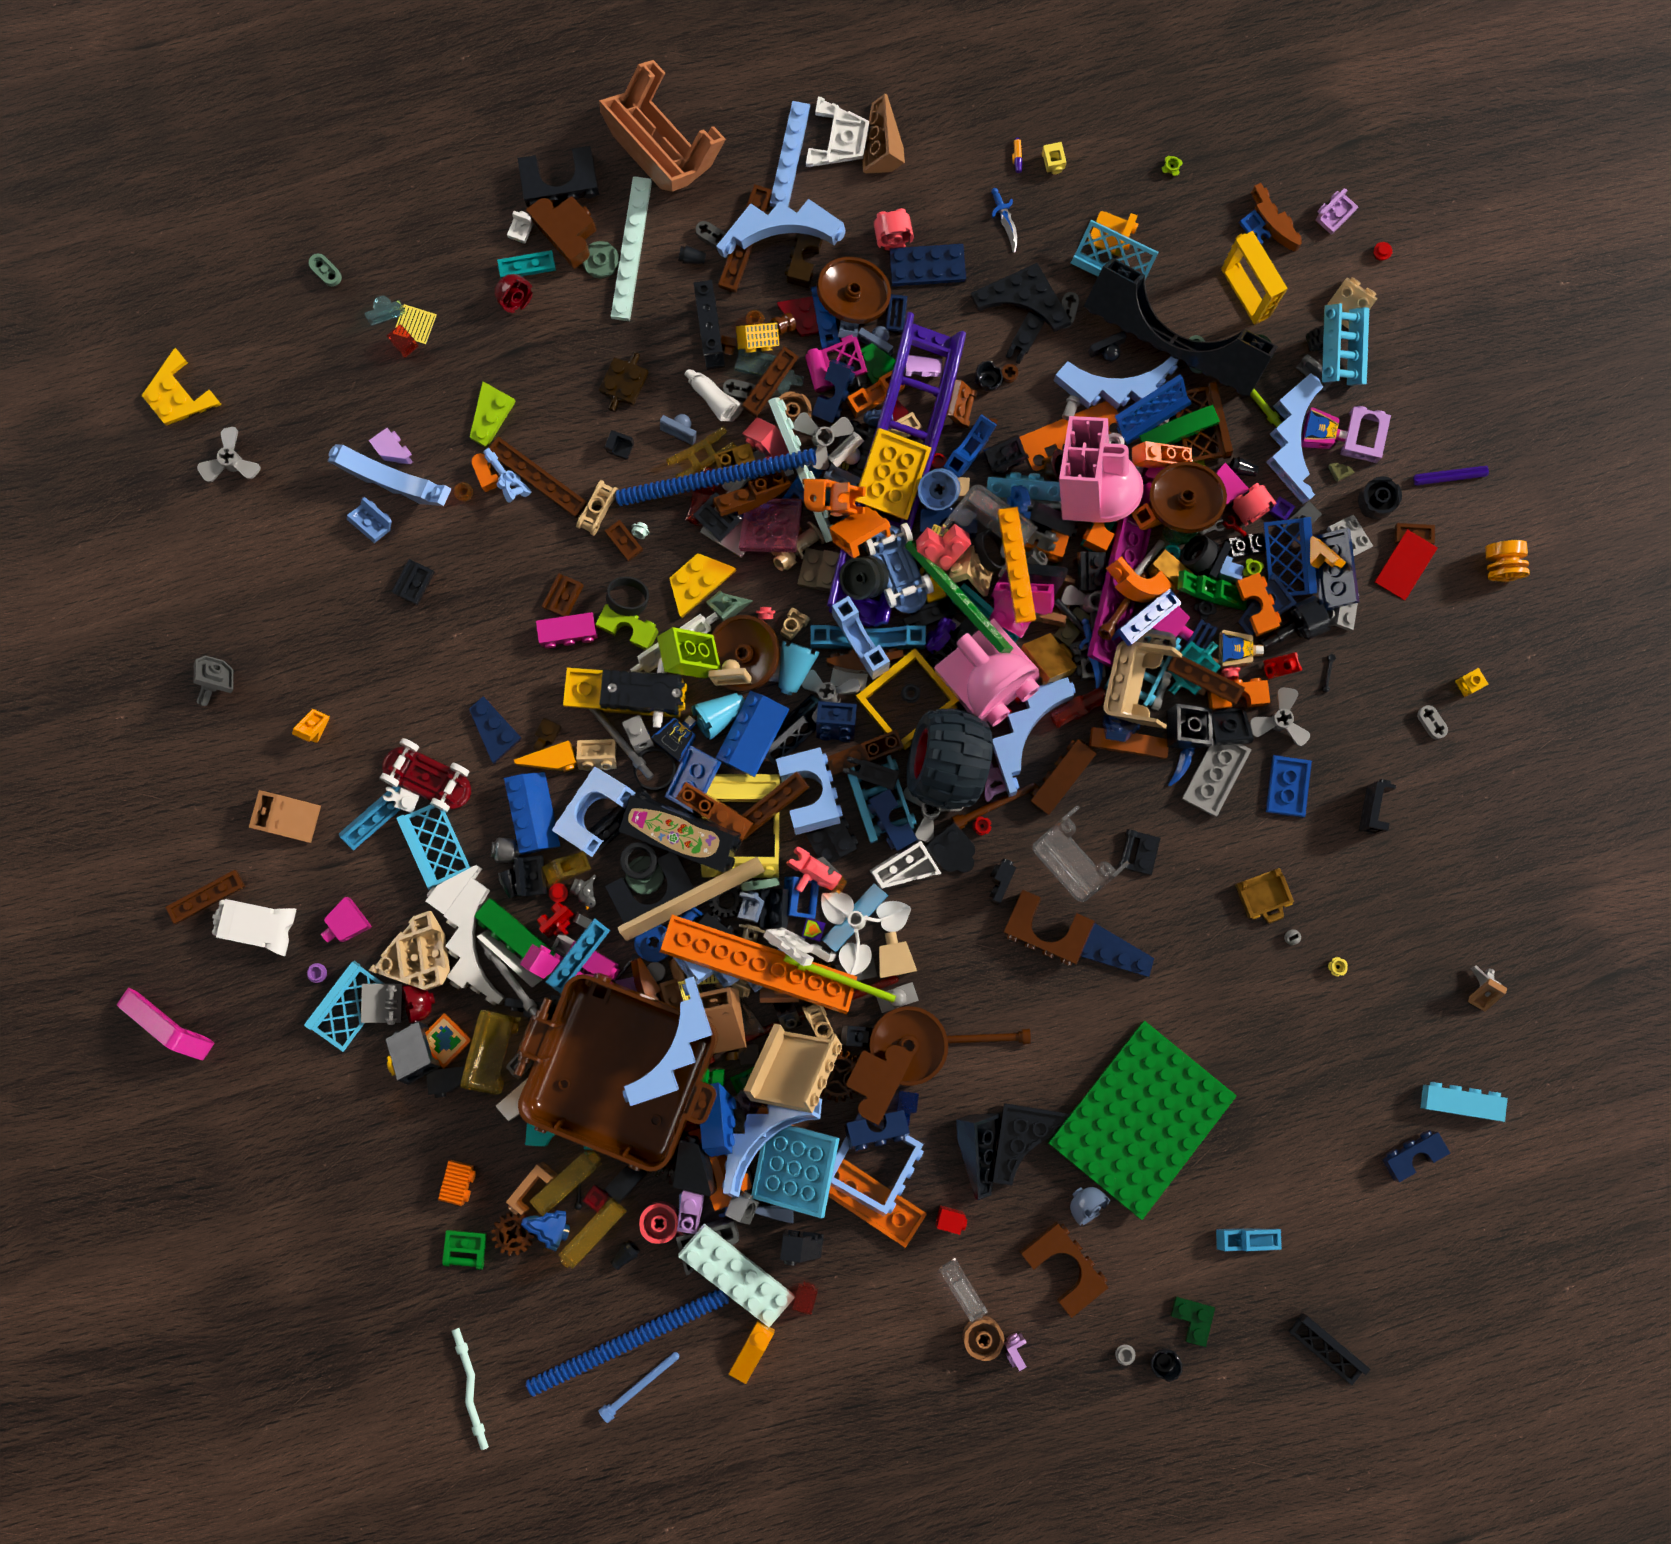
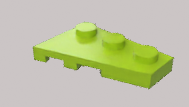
M482 382L470 434L471 440L488 448L515 404V399Z

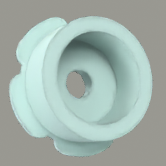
M644 523L632 524L633 529L631 533L636 538L644 539L649 534L648 527Z

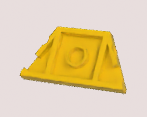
M697 553L670 577L680 617L683 618L736 572V569Z

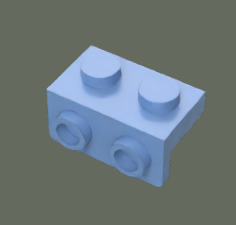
M365 497L361 499V505L347 515V520L373 543L377 542L391 530L392 520L390 517L380 511L375 503Z

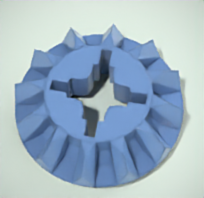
M881 409L867 411L863 416V421L872 427H877Z

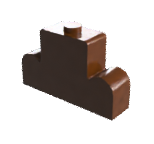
M569 197L555 209L552 202L547 198L539 199L526 209L532 222L573 269L589 258L590 250L585 239L596 232V226L590 217L591 213L585 206L582 207L574 197Z
M891 1045L885 1052V1061L867 1051H862L857 1062L853 1060L848 1070L851 1072V1075L846 1085L867 1097L858 1106V1111L863 1118L877 1125L880 1124L914 1053L901 1046Z

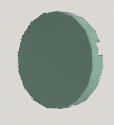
M597 241L591 243L588 247L590 250L589 258L583 262L586 272L594 278L601 279L614 274L619 265L617 250L608 242Z
M640 856L633 859L629 864L630 869L634 872L645 871L650 865V857ZM659 863L656 871L646 879L637 880L630 878L626 874L628 886L634 892L642 895L656 892L662 886L664 880V872Z
M774 877L741 883V890L750 891L780 885L779 879Z

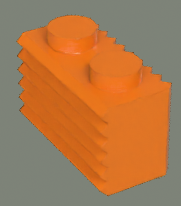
M454 1160L448 1161L438 1200L459 1206L468 1202L471 1191L468 1190L470 1182L473 1183L476 1171H473L474 1165Z

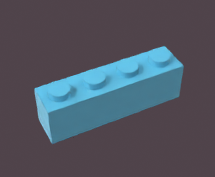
M1430 1082V1085H1423L1420 1108L1505 1122L1508 1098L1501 1097V1093L1489 1091L1488 1095L1481 1094L1479 1089L1469 1088V1092L1462 1091L1461 1086L1450 1085L1449 1088H1442V1083Z

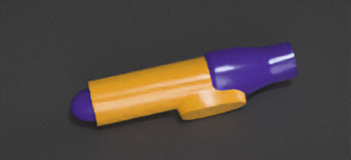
M1017 137L1014 140L1012 160L1013 164H1015L1016 173H1021V140Z

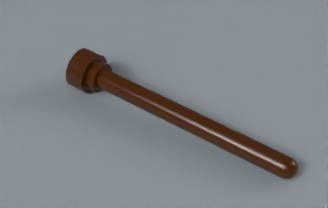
M1143 571L1140 577L1146 579L1148 573L1146 571ZM1125 597L1109 622L1101 625L1098 635L1102 639L1111 640L1115 634V625L1132 601L1131 599Z
M1028 784L1018 789L1016 795L1011 797L1005 795L966 815L957 814L951 817L952 822L954 821L960 829H963L968 824L967 822L1034 791L1037 784Z
M1022 1029L1018 1033L947 1036L948 1043L1019 1041L1023 1045L1031 1044L1030 1029Z

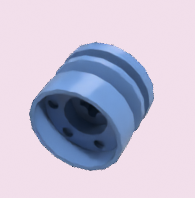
M944 468L928 472L922 477L918 485V496L921 502L932 510L948 508L958 499L961 491L957 476L952 471ZM938 484L945 487L942 494L940 491H936Z

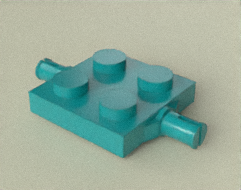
M1191 641L1181 652L1182 656L1215 673L1221 667L1211 656L1212 652L1218 647L1213 641L1206 649L1198 647ZM1172 673L1176 682L1168 690L1173 695L1181 687L1188 689L1194 695L1201 690V687Z

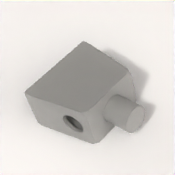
M641 715L622 722L637 755L646 749L655 748Z

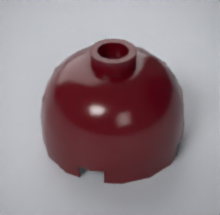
M508 274L502 277L495 287L496 300L505 311L515 313L514 310H517L519 307L522 310L529 304L533 296L531 291L532 285L521 275Z
M411 985L402 986L403 1000H405V1009L409 1022L415 1023L427 1018L431 1013L432 1004H435L433 993Z

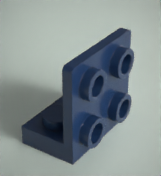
M818 701L816 738H820L823 741L831 739L841 742L854 741L857 704Z

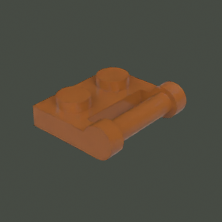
M955 380L947 416L958 426L969 428V417L977 391L971 389L964 381Z

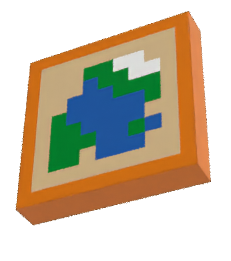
M446 1013L425 1032L432 1057L439 1060L440 1066L443 1069L472 1041Z

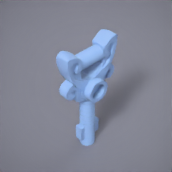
M490 448L483 451L488 463H491L500 475L497 486L502 489L507 502L511 503L515 496L519 494L523 497L531 494V490L520 481L519 475L514 474L512 471L506 472L497 460L498 457L494 452L492 453Z

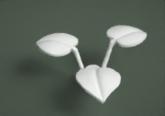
M822 893L821 896L822 910L828 921L839 925L847 917L849 924L854 929L856 944L847 943L839 952L841 965L848 974L854 976L863 972L868 967L872 958L870 947L864 944L860 945L858 930L865 926L866 921L881 922V926L885 931L897 932L904 927L911 912L910 906L905 903L888 901L882 903L877 908L876 913L879 919L863 916L859 911H853L854 902L846 893Z

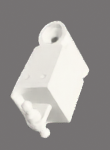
M228 899L221 900L219 902V909L212 916L214 919L212 934L217 938L265 947L285 956L289 943L288 931L293 925L297 909H271Z

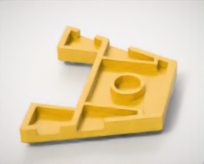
M176 348L171 352L142 394V397L166 426L186 419L189 415L197 412L202 413L208 408L221 405L210 390L193 401L175 379L173 374L188 363Z

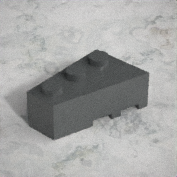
M727 1217L706 1223L709 1228L731 1245L739 1241V1232L734 1219ZM677 1232L676 1241L679 1251L684 1248L695 1234ZM682 1260L687 1276L695 1269Z

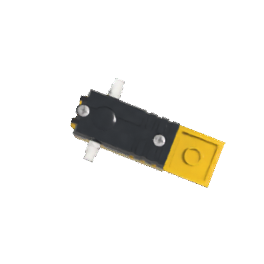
M659 658L657 673L567 668L563 706L601 709L604 712L653 716V727L661 728L663 717L680 718L681 711L685 710L684 700L687 684L683 682L681 675L664 672L662 658Z

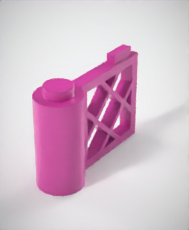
M849 335L841 338L842 342L823 350L814 348L807 352L808 354L805 355L815 392H825L834 386L832 382L824 379L830 364L828 357L830 352H839L837 361H840L843 355L849 357L848 365L850 366L854 360L860 362L861 369L853 371V373H856L855 377L867 373L856 336ZM854 343L855 350L852 356L845 353L847 346Z

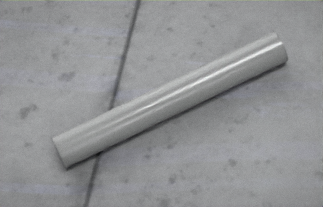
M1157 541L1134 572L1140 576L1165 545L1164 541Z

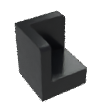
M611 430L605 445L606 452L628 459L634 445V440L630 436Z

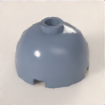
M1080 1187L1072 1194L1074 1198L1071 1201L1070 1211L1080 1226L1081 1224L1085 1225L1100 1214L1101 1207L1105 1209L1108 1206L1110 1199L1095 1187H1087L1084 1190Z

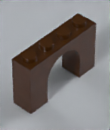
M1022 890L1004 930V933L1008 935L1007 939L1015 943L1018 940L1024 942V946L1033 951L1036 948L1043 951L1042 954L1053 959L1056 956L1061 959V963L1067 966L1077 965L1095 921L1076 913L1071 927L1064 938L1056 942L1042 941L1032 930V921L1041 902V897Z
M1055 1222L1019 1252L1033 1270L1050 1256L1057 1253H1066L1076 1259L1079 1265L1078 1280L1057 1299L1069 1316L1073 1318L1108 1289V1286L1105 1284L1108 1280L1101 1271L1097 1273L1094 1270L1093 1266H1095V1263L1088 1255L1086 1257L1083 1256L1080 1252L1083 1248L1076 1239L1072 1241L1068 1237L1070 1232L1065 1225H1059Z

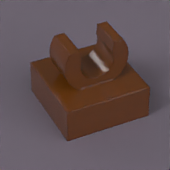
M721 336V343L726 344L724 353L733 355L734 347H738L737 338Z

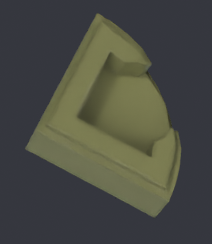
M1332 463L1328 465L1336 483L1355 473L1352 468L1343 464Z

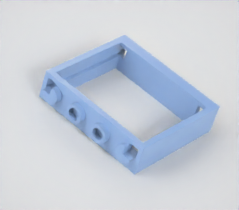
M858 1113L854 1121L862 1120L865 1118H863L860 1115V1113ZM866 1119V1121H868L869 1123L883 1130L884 1123L882 1120L880 1124L877 1125ZM847 1136L836 1154L830 1186L882 1216L887 1215V1213L891 1214L896 1206V1203L893 1201L897 1195L901 1196L905 1188L903 1182L906 1177L908 1179L911 1177L915 1169L912 1167L915 1160L919 1161L924 1152L921 1150L923 1144L910 1136H906V1140H903V1142L914 1149L884 1206L834 1177L849 1150Z

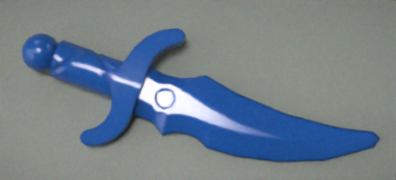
M1084 618L1082 619V625H1084L1082 627L1086 639L1079 644L1078 648L1081 650L1087 644L1089 651L1092 630L1089 620ZM1089 657L1094 670L1096 688L1098 689L1102 680L1103 664Z
M1195 748L1183 749L1180 752L1176 771L1168 786H1172L1185 774L1191 764V758L1195 754Z

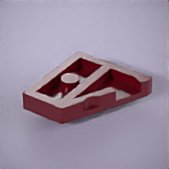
M812 296L777 302L779 310L784 314L791 313L796 322L795 330L800 337L819 334Z

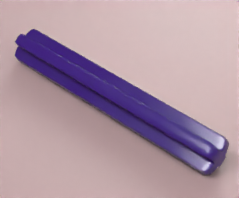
M1488 466L1422 473L1416 474L1413 480L1415 485L1479 478L1489 475Z

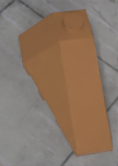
M883 94L872 102L869 116V125L871 126L866 140L868 142L867 149L864 151L862 159L864 173L892 172L905 163L904 147L888 95Z

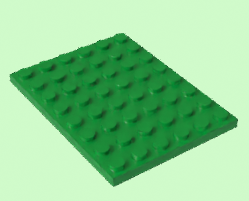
M1144 1020L1048 1144L1137 1218L1143 1220L1237 1095Z

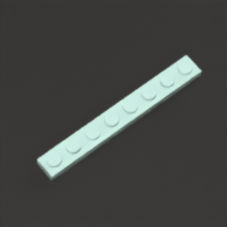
M633 176L611 319L630 321L652 180L649 178Z
M778 397L768 400L790 455L792 452L798 453V451H801L799 447L801 442L798 436L794 435L792 430L794 425L792 420L787 418L785 413L787 408L784 401ZM804 465V468L799 466L796 469L801 483L802 479H815L813 472L809 471L806 465ZM813 511L825 542L832 541L829 527L833 524H830L828 519L830 517L829 511Z

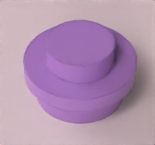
M319 963L312 964L307 970L308 979L314 983L322 982L327 976L325 966Z

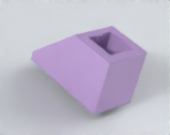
M386 428L369 440L384 461L404 464L412 463V460L409 458L412 454L406 446L401 447L398 443L401 439L395 431L391 433Z
M683 1190L677 1231L690 1234L697 1233L704 1202L703 1194Z

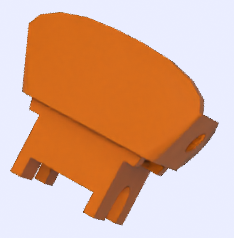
M802 479L804 503L808 510L814 512L828 510L832 511V516L840 518L854 514H865V507L856 506L855 500L859 497H865L866 487H857L850 485V482L839 483L828 479ZM825 491H830V506H825Z

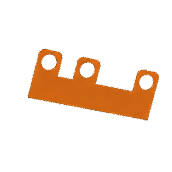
M1104 401L1080 411L1074 416L1108 418V432L1111 434L1109 426L1112 423H1117L1115 416L1119 413L1110 403ZM1061 419L1020 436L1024 451L1028 454V461L1034 471L1044 469L1043 465L1036 466L1033 463V458L1036 455L1048 458L1044 448L1056 444L1057 448L1062 450L1066 440L1068 420Z

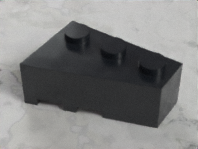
M785 1229L780 1260H783L786 1265H796V1262L801 1263L821 1258L824 1234Z

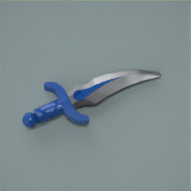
M993 188L991 193L997 207L993 210L991 217L994 218L996 213H1000L1001 223L1008 234L1012 252L1015 253L1017 232L1015 224L1011 219V213L1008 212V209L1012 206L1013 199H1010L1009 203L1004 204L998 189Z

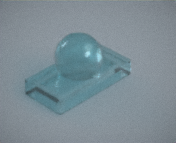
M382 295L375 298L373 302L374 310L365 312V316L371 325H375L403 315L406 311L400 300L391 303L388 297Z

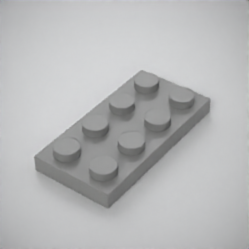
M1213 739V745L1208 747L1181 800L1217 817L1252 749L1242 744L1215 746Z

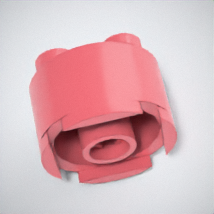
M900 208L891 212L882 211L876 215L877 218L873 225L879 248L883 246L885 250L890 251V248L906 247L905 243L913 241L914 235L911 220L905 209Z
M1256 483L1248 489V494L1245 496L1241 494L1233 500L1232 509L1245 526H1248L1247 521L1250 520L1253 523L1269 512L1270 509L1268 507L1271 504L1273 507L1277 504L1264 485L1260 486Z
M664 1201L649 1205L640 1216L639 1226L642 1236L647 1241L655 1244L669 1242L678 1232V1210L672 1204ZM656 1218H657L658 1220H660V1219L662 1218V1219L664 1220V1222H663V1225H664V1226L660 1225V1226L658 1227V1226L656 1225V1223L658 1222V1221L656 1220Z

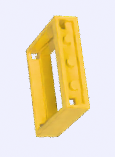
M1251 231L1243 235L1241 233L1235 238L1236 240L1221 270L1252 322L1256 325L1271 317L1288 288L1256 235ZM1243 256L1266 292L1263 299H1261L1240 264Z
M916 648L856 695V700L885 734L891 732L892 729L867 699L915 660L950 700L940 709L958 708V698ZM916 728L901 740L904 750L911 746Z

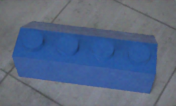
M750 691L715 759L732 769L755 777L789 708L764 695Z
M545 772L520 774L504 778L519 853L526 855L561 847L558 834L552 831L556 821Z

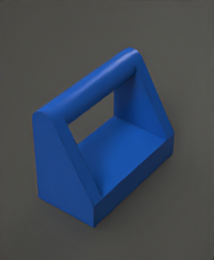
M785 877L784 889H789L788 916L815 919L819 891L817 882L814 880L808 881V884H812L808 914L798 913L799 892L795 888L801 878Z

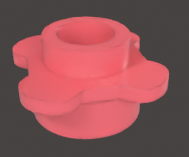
M760 607V610H756V613H758L759 619H773L775 610H771V607Z
M1234 666L1225 667L1221 670V676L1231 681L1238 680L1240 668Z

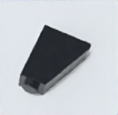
M1035 501L1029 523L1039 526L1038 529L1043 532L1049 530L1068 535V542L1072 536H1076L1078 526L1075 525L1076 521L1062 520V512Z
M1027 563L1030 583L1054 584L1055 596L1066 579L1068 569L1066 567Z
M687 1135L679 1141L673 1188L711 1196L717 1191V1184L709 1155L702 1150V1140L698 1139L699 1137Z

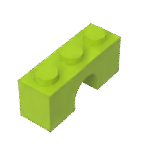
M605 604L596 622V626L599 629L614 636L618 629L623 626L633 628V635L630 639L631 644L645 651L652 647L659 633L656 624L648 620L643 622L639 620L637 615L623 616L617 614L607 604Z

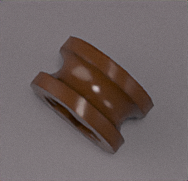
M1007 364L1003 367V381L1012 383L1017 379L1018 369L1015 365ZM1008 370H1012V374L1015 375L1008 377V374L1005 373V371L1008 372Z

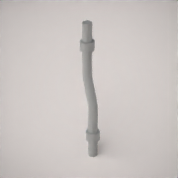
M479 939L478 942L485 950V955L489 960L493 961L523 1002L525 1010L531 1013V1015H535L538 1010L537 1004L528 997L502 960Z

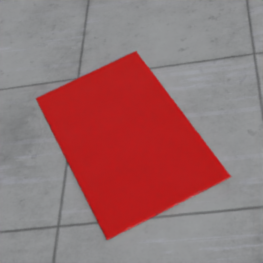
M1407 529L1375 583L1406 600L1438 547Z

